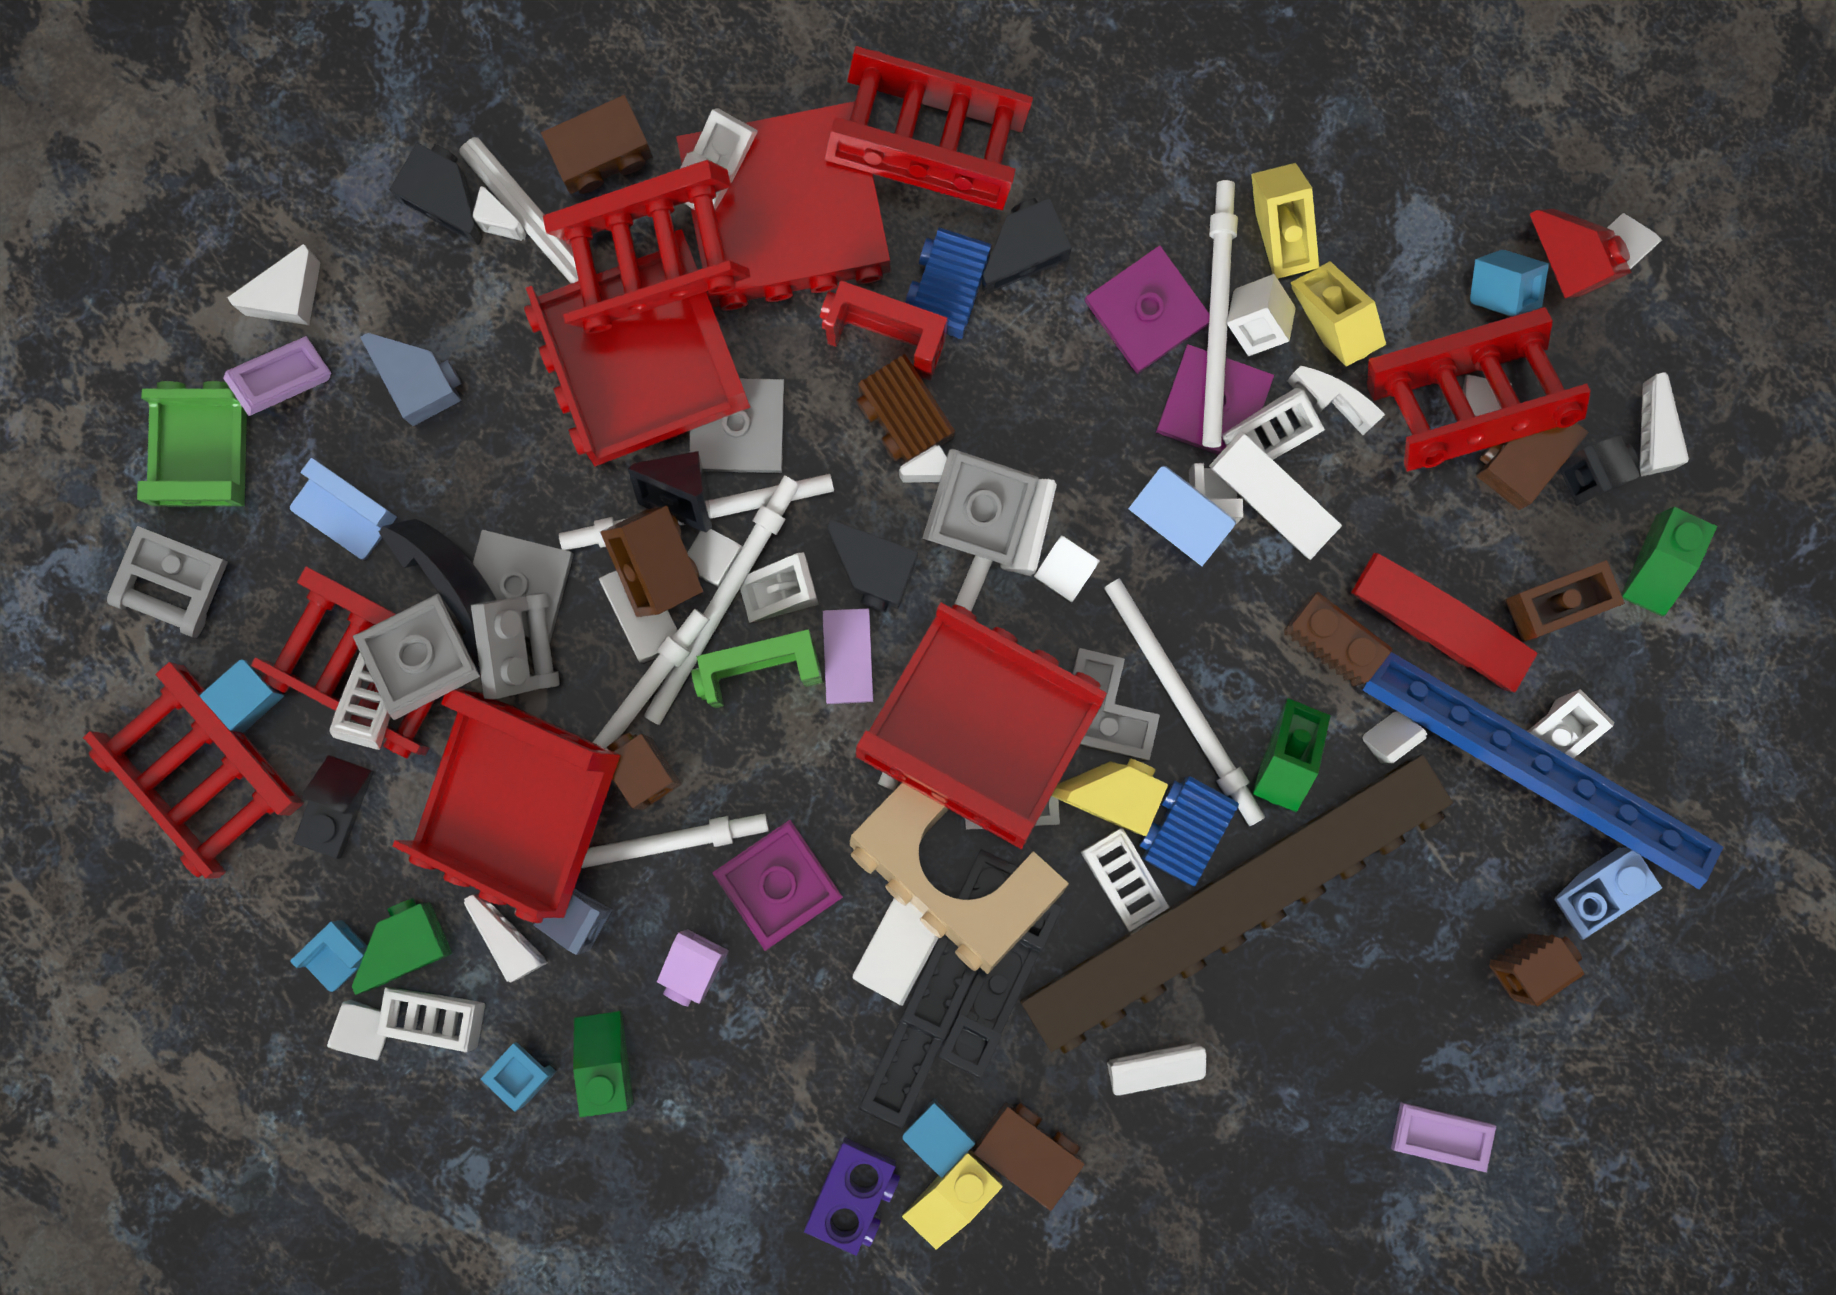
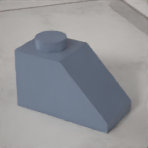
M371 333L360 337L402 417L412 426L462 401L455 387L462 383L449 360L441 363L429 350Z
M574 889L564 918H544L542 923H535L534 926L568 951L578 955L591 950L613 909Z

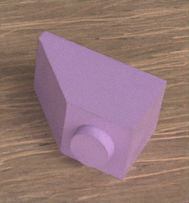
M688 929L678 932L657 980V983L666 987L663 994L687 1007L691 1000L700 1004L710 989L729 950Z

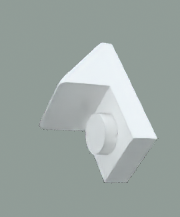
M1579 689L1556 699L1549 713L1527 732L1566 755L1575 758L1613 727L1615 722Z

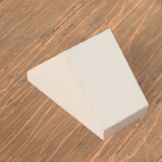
M302 244L227 298L245 316L309 325L320 261Z
M804 552L796 553L749 573L740 587L749 623L819 605Z

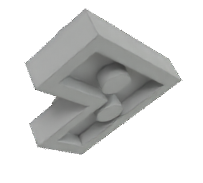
M1079 648L1072 674L1075 675L1076 672H1081L1091 676L1100 683V689L1107 693L1102 706L1080 745L1149 761L1160 715L1115 704L1124 658Z

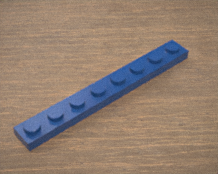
M1391 652L1370 681L1366 683L1363 689L1364 692L1697 889H1700L1708 880L1723 849L1722 845Z

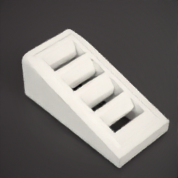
M1666 372L1656 374L1643 383L1640 451L1641 476L1674 470L1689 460L1668 374L1666 375Z
M1295 388L1222 434L1221 437L1226 446H1228L1241 431L1274 460L1325 429L1305 391ZM1290 408H1292L1301 425L1295 430L1285 413ZM1274 417H1277L1286 434L1282 439L1278 438L1269 421ZM1260 425L1271 443V446L1264 449L1254 430Z
M359 653L329 731L333 738L380 750L391 716L378 692L361 688L363 681L374 683L370 672H366L367 666L361 653ZM357 697L380 703L378 709L373 710L355 705ZM351 715L372 719V724L368 727L349 722Z
M1123 827L1116 829L1080 851L1129 932L1169 908ZM1120 846L1124 854L1102 867L1098 859ZM1130 862L1134 870L1112 883L1108 874ZM1140 878L1143 886L1121 899L1117 891ZM1150 894L1153 902L1130 915L1126 907L1145 895Z
M474 894L464 899V904L506 981L513 982L519 980L548 963L545 957L490 902L481 899L478 896L479 894Z
M386 987L376 1035L469 1052L478 1047L485 1003ZM401 1001L408 1002L404 1028L396 1027ZM420 1005H425L427 1008L423 1030H416ZM440 1009H446L442 1034L436 1033ZM459 1012L463 1013L460 1035L455 1036Z

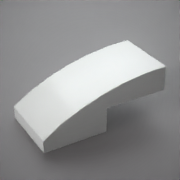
M719 108L712 109L694 151L686 154L681 168L708 159L726 168L730 183H732L758 130ZM728 188L716 192V198L713 199L715 210ZM683 203L695 210L694 203Z
M1300 366L1287 380L1294 389L1299 388L1305 391L1317 414L1332 402L1362 435L1385 415L1359 391L1345 382L1316 369Z

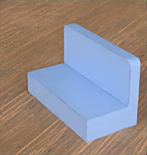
M310 458L300 472L309 480L290 505V510L358 558L366 560L382 539L378 531L383 526L393 524L397 516L324 465Z
M1162 466L1128 508L1201 566L1204 565L1236 524L1233 517L1167 466Z

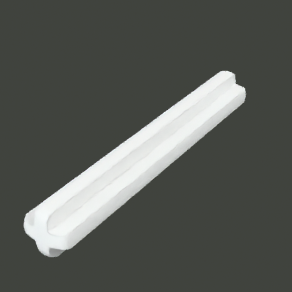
M473 137L469 139L459 149L462 158L503 206L520 222L528 235L571 284L577 282L578 276L571 245L567 244L565 240L546 234L543 212L479 138Z

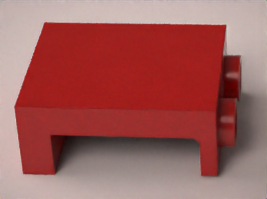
M841 280L836 293L828 291L820 313V318L823 319L822 329L826 330L828 344L837 347L846 324L861 327L917 347L914 354V368L920 377L932 380L947 337V317Z

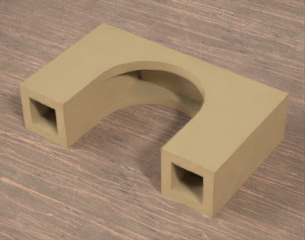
M901 783L851 835L850 847L854 849L851 856L868 873L871 874L876 870L889 882L885 886L886 889L898 902L904 906L911 902L923 914L920 920L931 933L938 938H942L945 934L958 946V949L955 951L956 955L969 968L977 971L980 967L988 974L1064 893L1069 883L1033 851L997 890L985 897L961 900L941 893L928 881L922 871L919 861V845L925 834L949 809Z

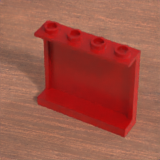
M855 101L745 123L758 130L731 183V187L728 188L717 206L715 214L725 260L748 267L751 277L735 282L736 288L728 292L711 294L707 291L712 307L720 306L721 310L724 311L737 310L747 306V300L765 297L768 302L782 301L791 298L793 291L811 288L813 293H822L836 289L840 280L856 279L858 284H867L879 281L883 278V273L891 272L890 257L873 174L824 160L835 117L849 121ZM702 131L676 136L681 163H683L687 153L694 151ZM691 208L703 269L707 267L696 211Z
M682 229L675 231L684 275L697 271L698 269ZM660 251L637 259L643 288L666 281ZM619 266L596 274L602 301L625 294ZM579 281L540 296L536 294L532 286L525 288L531 302L530 305L524 307L525 314L533 332L541 331L546 345L538 347L548 373L556 371L561 384L553 388L563 414L571 412L576 425L568 429L573 445L578 455L587 454L594 467L750 408L749 401L706 292L611 322L612 327L606 331L586 333L583 328L566 324L563 316L565 313L584 307Z
M940 602L935 619L869 731L866 730L857 744L856 758L1022 849L1102 706L1107 693L1100 689V683L1091 676L1081 672H1076L1073 675L1059 667V661L1052 655L1038 649L1031 652L1018 645V639L1010 632L999 627H994L991 630L976 622L977 617L968 609L956 604L949 607Z
M457 688L445 694L441 705L457 711V715L414 840H394L392 847L410 855L408 861L413 865L431 870L438 869L444 872L443 879L449 883L462 887L472 886L480 890L478 896L487 902L498 905L508 904L516 908L514 914L523 920L532 923H542L544 918H564L620 755L502 701L484 699L483 693L477 690Z

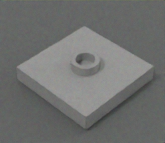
M740 378L750 408L690 430V452L699 451L703 470L707 472L782 473L784 379Z
M950 449L922 539L1012 566L1039 477L955 449Z
M482 530L473 561L474 566L483 576L497 600L535 593L548 594L549 607L545 608L550 643L574 554L570 551ZM522 611L524 636L530 638L526 611Z
M439 593L353 636L384 705L393 720L480 677Z

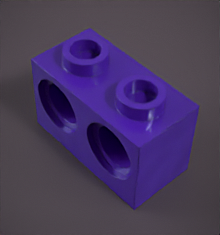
M844 1137L806 1223L804 1233L857 1256L862 1244L870 1247L881 1223L880 1219L874 1217L881 1199L888 1203L891 1201L901 1177L893 1173L896 1167V1160ZM868 1164L875 1168L878 1173V1179L875 1184L870 1187H860L853 1182L851 1171L857 1165ZM843 1208L850 1209L857 1215L859 1223L850 1231H841L832 1222L831 1217L834 1212Z

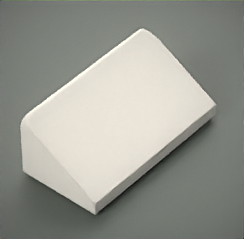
M1038 479L1012 566L1000 563V567L1003 570L1028 576L1035 574L1057 484L1055 480Z
M617 571L600 577V583L638 661L644 664L658 657L660 653H658L657 649L668 635L673 637L678 631L669 611L667 610L659 615L636 617Z
M895 898L893 899L853 974V979L902 1006L938 940V937L931 933L921 922L920 918L923 914L911 902L904 906Z
M1197 1043L1110 1059L1107 1065L1113 1093L1115 1095H1123L1201 1080L1206 1075L1205 1048Z

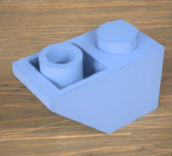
M1617 848L1580 872L1554 900L1579 938L1584 940L1662 889V887L1640 854L1630 848Z

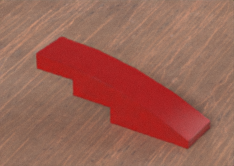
M1373 553L1351 591L1353 595L1416 639L1429 642L1460 665L1472 667L1505 691L1513 693L1517 691L1538 654L1467 605L1379 553Z

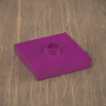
M1161 246L1152 250L1084 299L1136 374L1209 325V312Z
M1188 344L1156 433L1219 455L1227 447L1222 437L1220 447L1211 448L1202 445L1207 351ZM1226 358L1222 434L1263 408L1274 378L1273 374Z
M791 820L713 872V875L764 951L843 898Z

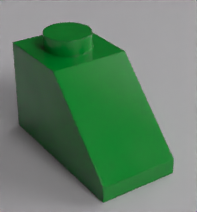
M1676 507L1656 514L1621 593L1622 598L1659 616H1665L1699 569L1717 526Z
M1287 698L1261 761L1253 795L1263 798L1272 804L1280 805L1295 812L1298 811L1319 773L1331 715Z
M411 898L387 909L390 917L376 924L352 984L355 995L368 992L453 954L431 902L417 905L414 898Z
M622 1010L574 1018L573 1071L579 1117L627 1111L634 1105Z

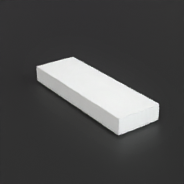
M1241 431L1209 465L1214 472L1310 560L1342 526Z

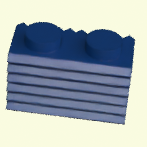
M938 228L935 240L930 238L925 240L919 259V264L926 266L920 283L912 281L905 303L947 317V335L963 339L990 257L992 244Z
M1188 776L1184 778L1182 784L1175 780L1173 781L1161 803L1162 806L1168 808L1160 825L1152 822L1147 836L1142 837L1139 846L1146 850L1141 858L1142 860L1185 884L1195 887L1230 820L1234 816L1239 803Z

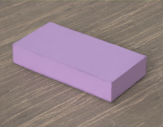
M307 336L227 370L223 379L248 416H251L328 381L331 372Z
M869 609L823 611L826 703L873 702Z
M1401 1102L1391 1149L1487 1173L1496 1125Z

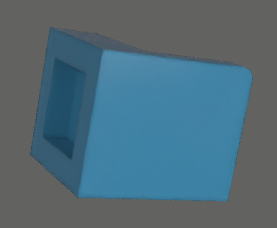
M1499 250L1475 259L1470 301L1472 304L1511 317L1539 309L1543 305L1549 263L1507 250Z
M239 660L199 696L230 731L244 733L285 695L281 691L269 686L247 661Z
M343 920L331 921L290 962L296 968L306 967L328 991L333 992L359 969L368 946Z
M515 1042L482 1076L481 1080L516 1112L523 1108L557 1071L550 1065L544 1068L523 1047Z
M933 1099L927 1105L928 1109L905 1131L903 1140L943 1178L975 1145V1140L936 1099Z

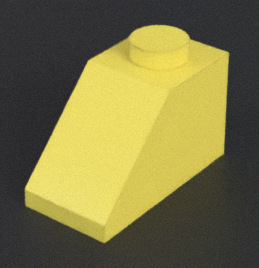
M1293 163L1251 174L1256 217L1272 274H1275L1278 279L1319 268L1313 191L1298 165Z
M1331 261L1291 282L1292 290L1324 346L1345 366L1364 359L1370 353L1386 345L1375 301Z
M1129 759L1128 764L1123 765L1110 761L1059 783L1052 797L1114 825L1123 827L1125 830L1147 836L1168 784L1154 778L1153 775L1156 769L1142 762Z
M970 1149L943 1178L938 1176L902 1214V1217L935 1249H938L970 1223L1003 1187L1001 1178Z

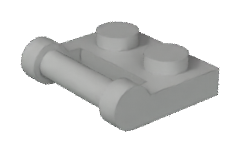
M137 526L109 590L107 603L121 610L129 607L180 627L182 634L197 638L205 626L206 613L228 561ZM137 577L192 597L187 610L134 590Z
M547 593L528 594L471 605L484 699H498L560 685L558 671H553L545 614V608L549 607ZM522 611H526L534 674L529 672Z

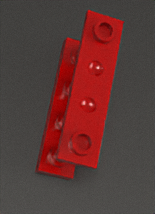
M855 46L847 82L858 85V93L850 120L835 117L824 160L1003 211L1016 168L1001 164L1010 129L1018 132L1023 131L1033 97L1011 89L1000 88L889 56L879 51ZM877 91L904 99L894 133L867 126ZM921 104L948 111L939 146L912 139ZM966 117L992 124L984 159L957 152Z
M707 159L543 215L546 234L571 244L584 304L583 308L563 314L565 323L583 328L586 333H598L612 327L611 322L706 291L711 294L728 292L736 288L735 282L750 278L751 275L748 267L725 260L713 205L716 192L731 187L728 170ZM690 202L694 203L707 267L684 275L671 213L675 211L674 206ZM648 216L653 218L666 281L643 288L630 227L634 225L633 220ZM606 229L612 232L625 294L602 301L589 241L593 239V233Z
M1546 307L1369 359L1367 388L1373 401L1389 396L1394 397L1412 433L1411 436L1406 437L1404 466L1407 472L1422 467H1435L1448 459L1556 427H1570L1586 418L1591 392L1588 384L1565 390L1545 353V350H1548L1553 322ZM1521 357L1527 358L1546 396L1520 403L1500 364ZM1477 370L1482 371L1501 407L1499 410L1475 416L1456 378L1457 376ZM1435 383L1439 385L1457 422L1431 430L1412 390Z
M305 567L297 583L310 590L306 597L310 600L275 664L255 657L251 666L264 672L262 679L269 686L284 693L287 692L290 686L336 711L340 699L332 694L358 649L353 636L396 615V613L327 576ZM337 604L351 612L347 618L350 624L316 686L293 675L292 671L326 610L332 611L334 605ZM370 683L366 689L378 692L374 683ZM361 699L358 706L377 710L380 703ZM435 700L405 714L397 730L388 725L384 735L387 739L383 746L407 759L412 752L426 756L430 747L418 742L414 737ZM353 714L350 718L368 727L371 726L373 721L372 719Z
M168 662L155 674L165 685L160 689L162 693L160 697L113 738H110L106 733L89 731L83 738L92 748L89 751L92 760L105 772L109 773L112 771L183 852V855L180 857L183 865L198 878L202 875L205 879L220 878L226 871L215 859L216 856L266 812L270 815L275 812L277 815L291 816L304 802L250 740L241 732L230 731L201 699L199 695L205 689L184 665ZM184 707L195 720L191 724L192 730L141 774L125 756L124 752L175 708L181 710ZM214 742L225 754L221 759L223 764L177 805L171 808L154 788L205 743L211 745ZM245 777L256 790L252 793L253 800L202 844L185 825V822L235 778L241 780Z

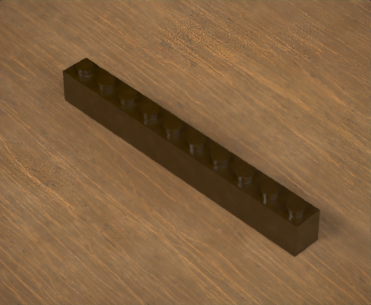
M1424 755L1413 756L1019 1001L1050 1052L1052 1053L1060 1048L1061 1052L1065 1054L1085 1042L1087 1038L1084 1032L1098 1023L1105 1029L1127 1015L1124 1007L1140 998L1142 1003L1145 1004L1163 994L1167 990L1164 982L1179 973L1183 979H1186L1207 966L1204 958L1214 951L1220 949L1223 954H1226L1247 941L1243 933L1258 924L1264 930L1281 921L1287 916L1284 908L1299 899L1302 905H1305L1318 898L1327 891L1323 884L1335 876L1339 875L1342 880H1345L1360 872L1367 866L1363 859L1379 850L1383 856L1397 849L1406 842L1403 834L1414 827L1419 826L1420 830L1424 831L1439 823L1446 817L1442 810L1453 804V801Z

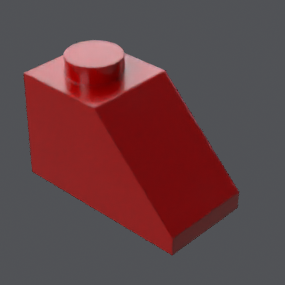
M1556 209L1536 210L1530 213V217L1565 298L1583 296L1631 273L1627 263L1630 260L1629 250L1624 240L1620 236L1615 235L1614 230Z

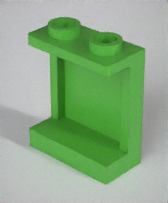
M162 381L157 382V389H142L141 399L149 403L147 481H138L137 500L151 506H245L247 413L227 383L208 381L203 383V389H186V384Z
M809 629L696 656L699 668L691 670L697 697H701L702 700L707 699V703L714 708L724 706L719 685L721 679L797 661L800 678L805 687L823 683L813 637Z

